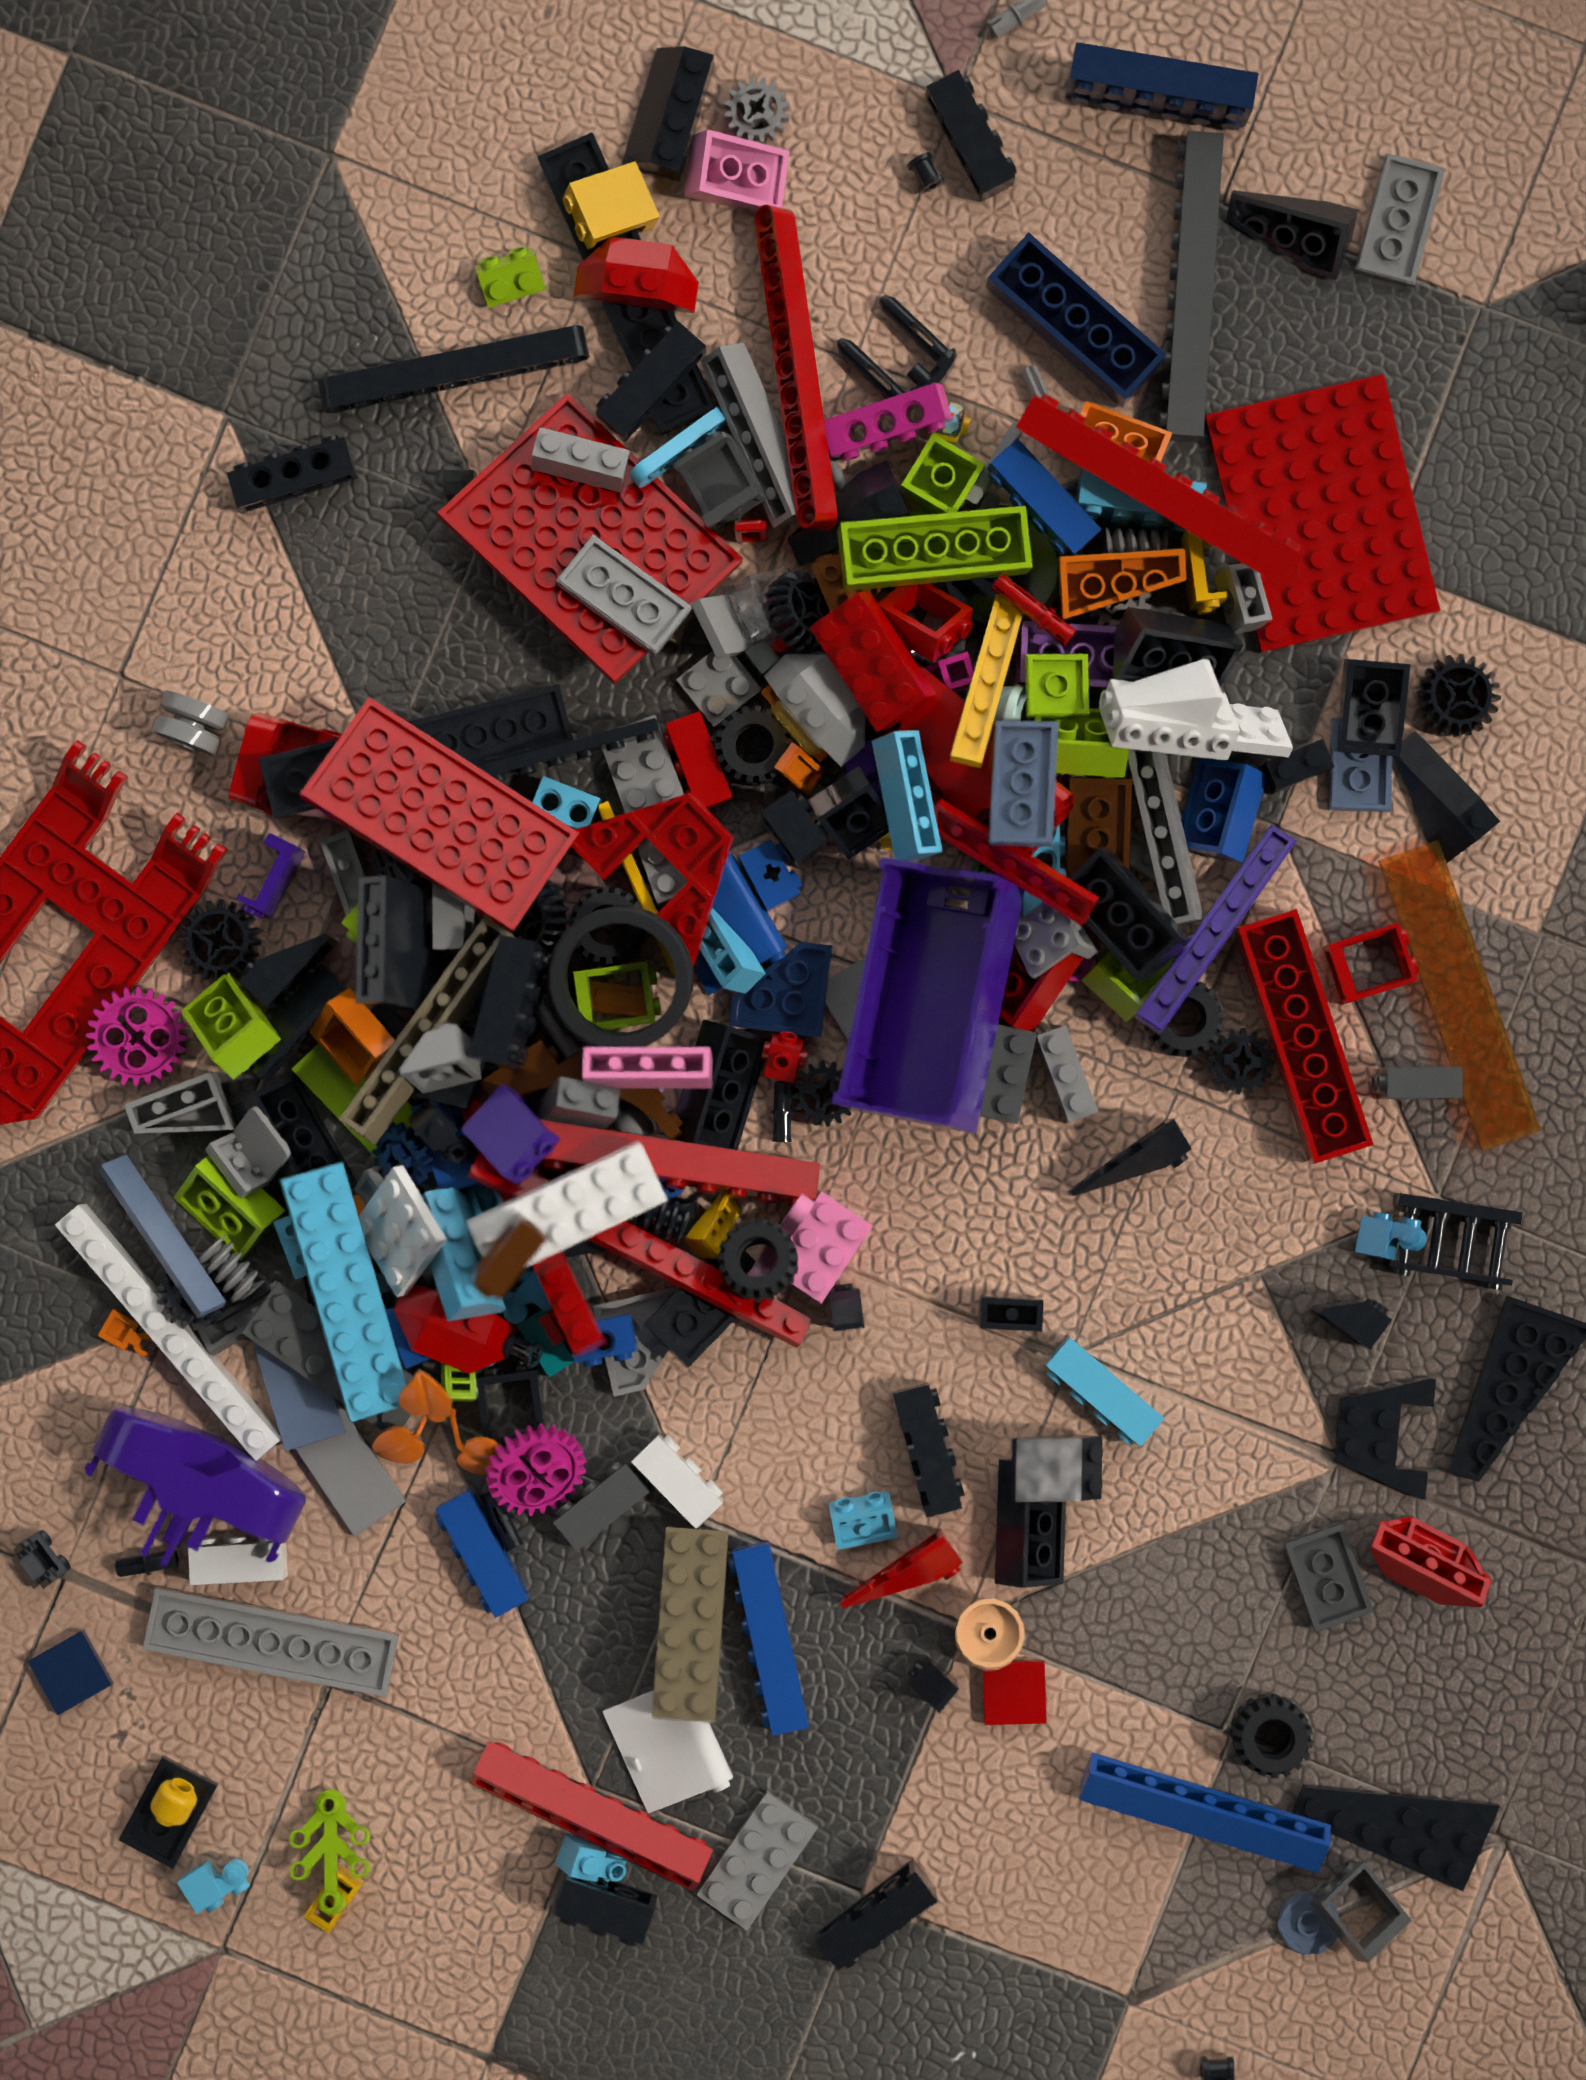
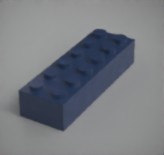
M1076 42L1065 98L1071 99L1073 103L1079 105H1087L1091 102L1101 104L1103 108L1108 110H1118L1120 107L1131 109V112L1138 115H1148L1150 112L1161 114V117L1167 120L1185 118L1191 119V122L1197 125L1214 123L1220 124L1222 128L1227 130H1239V128H1245L1253 110L1259 73Z
M1029 232L987 278L986 288L1121 408L1160 367L1166 357L1165 352Z

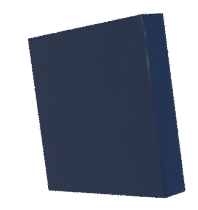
M85 1630L76 1633L28 1661L57 1716L114 1684Z

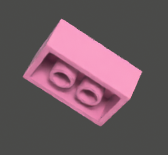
M821 1191L814 1201L813 1207L791 1236V1240L794 1242L798 1255V1272L794 1275L793 1285L822 1304L873 1225ZM777 1259L770 1268L771 1270H773V1268L775 1267Z

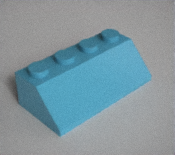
M455 1188L424 1192L421 1197L447 1239L430 1262L447 1320L453 1321L504 1312L506 1309L502 1298L498 1300L492 1296L490 1299H487L474 1288L475 1285L473 1284L471 1272L483 1257L466 1221L475 1217L469 1196Z

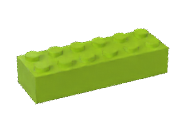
M1026 506L840 523L837 529L844 591L1000 577L1003 573L1006 576L1023 575L1032 569Z

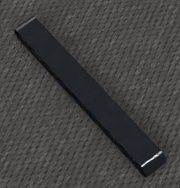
M575 325L328 376L318 380L317 383L323 412L339 413L579 363L589 359L590 355L584 327Z

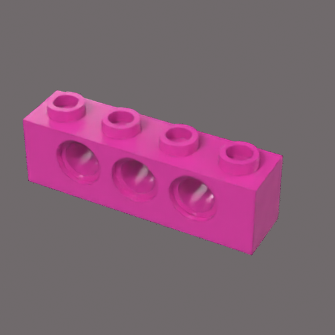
M932 383L826 419L824 422L831 457L842 458L844 462L860 457L859 451L870 448L871 452L885 449L888 447L887 442L898 439L899 443L917 438L916 432L927 429L928 433L940 431L946 428L944 423L953 421L943 384ZM919 406L922 409V417L918 422L914 423L911 419V411L914 407ZM890 415L894 424L890 431L885 432L882 422L886 416ZM862 425L865 429V436L858 442L854 437V430L857 426Z

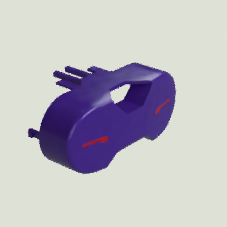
M119 1406L114 1407L110 1411L92 1448L94 1457L91 1463L88 1462L85 1466L86 1474L91 1477L99 1461L102 1460L111 1467L149 1485L132 1520L144 1525L156 1499L161 1512L140 1553L145 1557L148 1555L167 1513L169 1512L174 1515L162 1541L169 1544L160 1562L164 1566H167L175 1548L179 1549L192 1520L199 1518L186 1546L198 1551L214 1517L252 1535L273 1541V1546L265 1561L268 1563L276 1561L279 1556L277 1551L281 1543L288 1541L306 1503V1496L292 1480L262 1459L255 1461L248 1452L238 1446L179 1419L133 1407Z

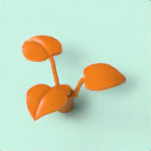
M418 1370L412 1380L401 1390L398 1399L400 1406L407 1413L414 1416H423L416 1431L411 1434L403 1426L386 1428L374 1439L372 1444L373 1452L384 1459L396 1463L408 1464L416 1462L424 1454L425 1446L417 1438L420 1436L428 1418L434 1422H442L449 1417L456 1447L459 1451H462L457 1456V1463L468 1472L488 1475L485 1468L491 1465L489 1456L498 1455L495 1446L502 1445L487 1437L471 1438L464 1445L461 1442L455 1418L456 1410L451 1408L452 1401L450 1396L441 1385L423 1371Z

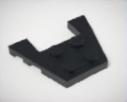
M1427 1378L1421 1381L1396 1385L1391 1388L1340 1398L1334 1461L1417 1498L1426 1500L1428 1471L1396 1468L1401 1405L1434 1407L1436 1379Z

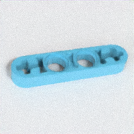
M716 407L639 462L629 474L639 488L646 486L670 469L679 460V456L683 452L692 448L697 449L705 443L706 437L723 430L728 423L721 407Z

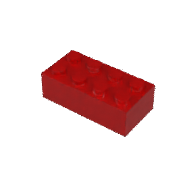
M870 591L857 592L809 627L877 732L891 728L937 695Z

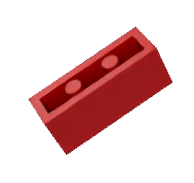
M700 711L666 723L668 732L663 733V737L668 750L675 749L678 761L673 763L679 779L686 778L690 788L684 791L685 794L691 792L707 810L733 801V796Z

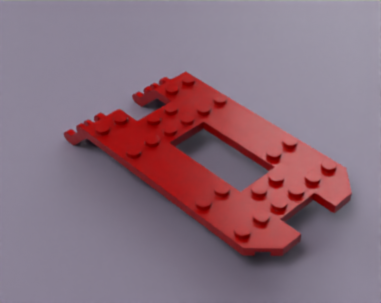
M76 740L64 755L51 789L0 856V964L48 899L96 934L24 1031L0 1015V1125L34 1120L41 1116L89 1051L87 1046L95 1042V1039L86 1037L87 1032L95 1031V1028L88 1024L89 1020H98V1017L93 1013L94 1008L103 1011L105 1008L101 1000L105 999L110 1003L113 1002V991L119 997L124 996V987H127L131 994L184 922L186 915L192 911L206 892L218 864L228 851L222 844H217L212 849L207 860H203L199 855L202 849L210 842V836L203 833L190 850L189 848L199 834L200 828L195 825L191 826L180 843L174 837L177 831L185 824L186 818L176 813L164 828L151 859L133 883L96 857L86 848L108 819L118 793L126 783L128 776L121 771H117L107 787H103L100 782L103 776L110 770L111 763L104 760L90 777L92 770L101 759V756L97 753H92L88 757L81 770L77 768L75 764L86 750V745L79 740Z

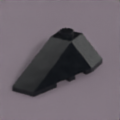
M1416 731L1402 741L1401 757L1393 756L1411 797L1415 814L1417 813L1426 841L1443 862L1447 864L1478 841L1500 821L1475 791Z

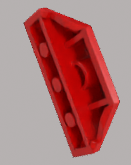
M610 237L577 266L573 297L695 314L699 282L672 244Z
M414 1284L407 1295L398 1297L393 1308V1313L399 1322L411 1351L467 1374L505 1359L502 1353L503 1344L511 1333H517L519 1328L495 1314L448 1321L439 1292Z
M1412 1516L1383 1521L1378 1524L1370 1551L1386 1577L1439 1605L1482 1607L1484 1605L1492 1579L1487 1573H1484L1480 1562L1466 1544Z

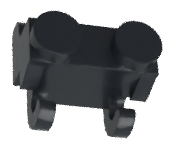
M44 1530L36 1532L21 1542L14 1549L17 1555L12 1559L14 1564L18 1563L32 1581L30 1585L33 1589L39 1585L43 1589L71 1569L68 1560L61 1554L57 1556L51 1549L52 1540Z

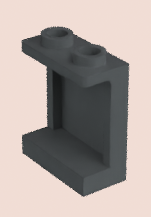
M715 432L705 438L703 445L697 449L686 450L679 456V460L673 464L674 468L684 477L703 511L702 519L706 526L716 532L767 499L735 440L725 432Z

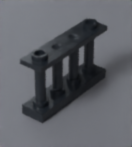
M1394 1193L1393 1205L1401 1206V1212L1404 1213L1403 1217L1415 1219L1416 1215H1419L1420 1209L1432 1211L1431 1217H1434L1427 1266L1409 1264L1411 1250L1404 1249L1399 1245L1397 1261L1384 1260V1266L1392 1267L1393 1274L1410 1276L1411 1270L1484 1281L1483 1288L1502 1290L1503 1285L1512 1286V1279L1501 1278L1507 1230L1511 1229L1512 1224H1521L1523 1212ZM1450 1214L1462 1216V1222H1465L1458 1271L1439 1268L1446 1220H1450ZM1481 1219L1493 1220L1492 1227H1495L1488 1276L1470 1273L1477 1224L1481 1223Z

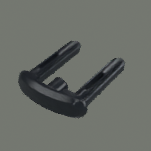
M881 296L879 304L882 311L937 362L930 372L920 363L915 364L911 368L907 377L916 387L910 391L932 383L943 384L955 365L957 359L956 349H948L895 297ZM911 327H915L934 346H930ZM840 338L837 341L836 347L839 354L886 399L906 393L852 340ZM868 370H872V371H873L880 379H882L891 389H890V390L887 389V388H886L880 381H878Z

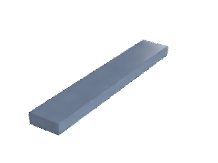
M127 1154L102 1164L98 1170L196 1317L200 1318L222 1308L226 1303L225 1299Z

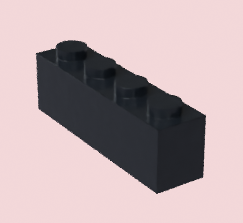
M958 69L927 85L925 97L980 201L983 202L1014 186L1017 169L1010 157L1005 158L1001 150L1003 143L996 130L991 131L986 121L989 120L983 104L977 105L972 95L975 91L970 79L967 76L963 78Z
M679 321L673 327L668 325L658 337L660 342L653 349L647 348L637 360L639 365L632 372L626 371L617 382L619 387L611 395L606 393L596 405L598 408L596 411L597 419L624 443L707 353L706 345Z

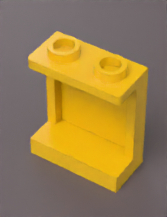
M636 161L571 182L563 196L565 209L569 214L572 213L576 222V234L581 242L584 241L588 250L594 248L598 241L641 227L642 232L653 229L660 218Z
M1186 530L1180 542L1181 549H1185V583L1189 612L1197 611L1198 615L1216 613V608H1220L1227 599L1226 592L1209 593L1207 589L1203 549L1212 548L1213 545Z

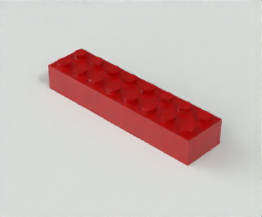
M1294 909L1236 928L1234 935L1309 1164H1316L1374 1145L1298 910Z

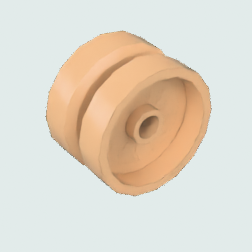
M982 1599L969 1605L961 1614L955 1630L956 1647L961 1657L972 1667L983 1671L999 1670L1009 1665L1021 1651L1025 1638L1024 1624L1018 1612L1008 1603L997 1599ZM991 1628L995 1630L994 1636L996 1637L993 1640H988L984 1636V1631L987 1632Z

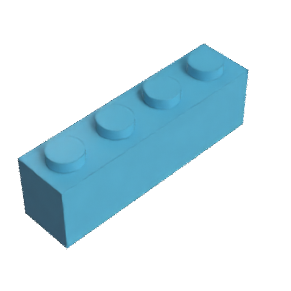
M919 730L896 731L872 741L895 859L918 861L941 853L942 847Z
M1069 1336L1065 1338L1044 1363L1049 1368L1046 1374L1059 1386L1063 1381L1073 1389L1069 1394L1083 1406L1088 1401L1095 1407L1096 1411L1093 1415L1106 1426L1110 1422L1120 1429L1117 1435L1129 1446L1135 1442L1141 1447L1165 1419Z

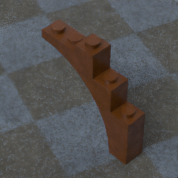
M539 1040L528 1048L527 1061L524 1066L521 1065L519 1072L499 1068L479 1083L490 1098L502 1083L517 1091L522 1097L548 1090L559 1077L584 1081V1048L559 1064L557 1061L562 1057L553 1044L549 1043L546 1045L542 1040ZM618 1088L620 1089L619 1098L637 1106L655 1120L671 1140L682 1134L678 1127L683 1123L673 1109L667 1112L661 1103L665 1097L659 1088Z

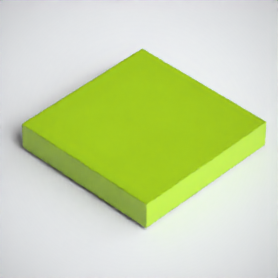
M1088 654L1025 655L1026 718L1089 717Z

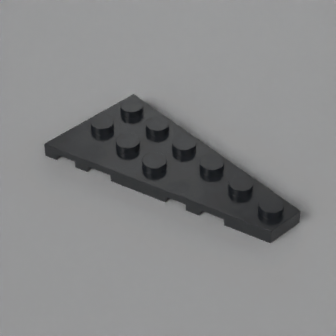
M1510 1296L1505 1297L1447 1469L1448 1472L1477 1482L1481 1480L1500 1455L1502 1448L1511 1436L1515 1435L1527 1415L1534 1410L1559 1377L1561 1370L1578 1352L1580 1345L1586 1339L1585 1322Z
M1302 1785L1291 1813L1331 1825L1332 1834L1460 1891H1464L1500 1805L1498 1803H1477L1467 1800L1456 1801L1438 1799L1436 1797L1394 1793L1383 1794L1373 1793L1372 1791L1341 1790L1340 1788Z

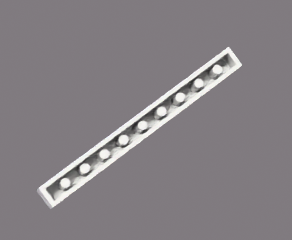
M78 1204L55 1224L255 1461L261 1459L282 1441L277 1427L220 1360L208 1353L203 1340L192 1327L187 1324L185 1329H182L181 1321L177 1320L171 1323L172 1315L170 1313L164 1315L161 1313L165 1305L157 1304V1299L161 1295L156 1292L158 1287L87 1204Z

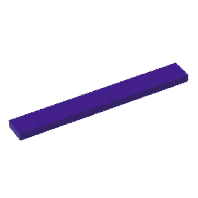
M1271 824L1192 934L1190 937L1191 941L1180 951L1135 1014V1019L1159 1035L1163 1032L1292 850L1297 840Z

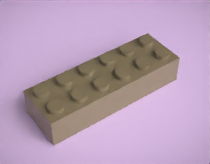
M666 1527L652 1710L653 1719L715 1723L728 1531Z

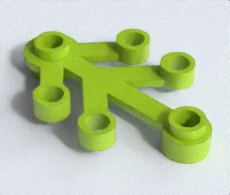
M325 1790L320 1793L315 1801L316 1813L301 1829L294 1830L289 1836V1842L292 1847L305 1848L310 1843V1836L324 1823V1836L301 1861L294 1862L290 1866L289 1873L294 1880L303 1881L307 1879L311 1869L324 1855V1892L319 1897V1907L322 1912L328 1915L339 1914L346 1906V1897L342 1891L338 1890V1855L350 1866V1872L354 1877H366L371 1871L370 1862L360 1858L337 1835L338 1822L350 1833V1840L354 1845H365L371 1837L368 1828L360 1826L345 1811L346 1800L336 1790ZM331 1799L334 1802V1808L331 1811H327L325 1804ZM359 1830H362L365 1834L361 1842L356 1839V1833ZM299 1833H302L304 1836V1842L301 1845H298L295 1840ZM359 1862L365 1865V1870L362 1874L356 1871V1865ZM299 1865L304 1867V1874L301 1877L296 1875V1868ZM329 1896H333L335 1899V1904L331 1908L326 1905V1899Z

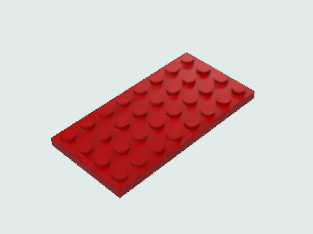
M370 697L300 793L301 799L511 934L579 834L576 830Z

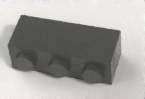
M618 1461L604 1472L607 1478L598 1485L592 1481L579 1492L582 1496L580 1500L575 1504H572L569 1500L555 1512L558 1517L554 1520V1525L576 1552L650 1492V1488L628 1461L623 1465H620Z

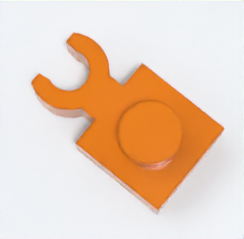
M116 1308L112 1309L98 1334V1337L124 1351L131 1344L135 1352L144 1357L149 1356L150 1352L143 1349L142 1341L148 1339L154 1342L146 1332H138L140 1324L134 1318Z

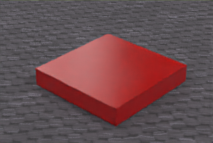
M1013 1660L1009 1665L999 1670L983 1671L984 1725L1047 1724L1044 1660Z

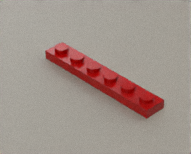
M943 799L936 803L934 812L939 837L1080 926L1087 921L1099 897L1018 846L989 845V828Z

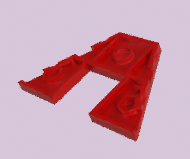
M691 792L575 829L579 834L571 847L603 880L607 879L646 838L688 880L684 887L656 915L666 920L681 935L689 950L692 965L694 966L733 842V835Z

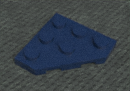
M800 942L785 957L765 970L766 974L746 994L737 992L733 995L729 1026L773 1032L788 1031L797 1035L822 1037L833 946Z

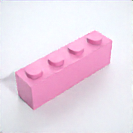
M584 1047L583 1079L584 1082L613 1088H712L713 1058L710 1047Z

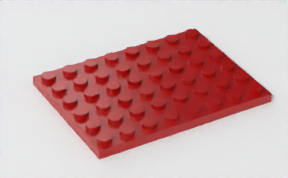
M1384 374L1205 415V424L1225 508L1229 510L1231 505L1239 508L1248 514L1245 518L1246 521L1255 526L1258 521L1275 530L1272 534L1273 537L1282 542L1285 537L1301 545L1298 552L1304 554L1285 588L1260 574L1272 615L1271 621L1255 630L1260 653L1441 611Z
M566 393L437 512V517L615 685L649 652L555 584L556 579L592 535L602 540L690 606L694 601L706 598L742 564L743 558L714 530L708 528L705 522L660 479L656 478L646 486L639 488L629 476L631 470L640 462L631 452H629L621 492L531 470L532 453L539 427L628 450L571 395Z

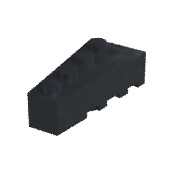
M927 1382L893 1391L894 1401L926 1518L962 1509L960 1497L965 1496L961 1479H955L952 1467L957 1466L953 1449H947L944 1437L949 1436L945 1419H938L935 1407L941 1406L937 1389H930Z

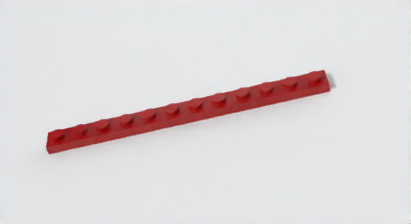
M480 1150L467 1175L510 1199L550 1182L532 1172L528 1178L520 1184H516L505 1178ZM623 1221L587 1238L795 1348L799 1347L803 1341L812 1318L776 1299L768 1301V1298L762 1299V1302H755L754 1299L750 1298L749 1301L742 1299L741 1295H736L731 1291L719 1269L627 1221Z

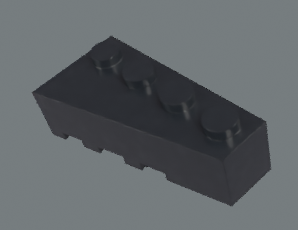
M912 1858L815 1933V1942L837 1971L844 1966L848 1969L860 1960V1955L869 1949L873 1950L884 1942L886 1937L903 1928L908 1922L938 1902L936 1887L914 1858Z

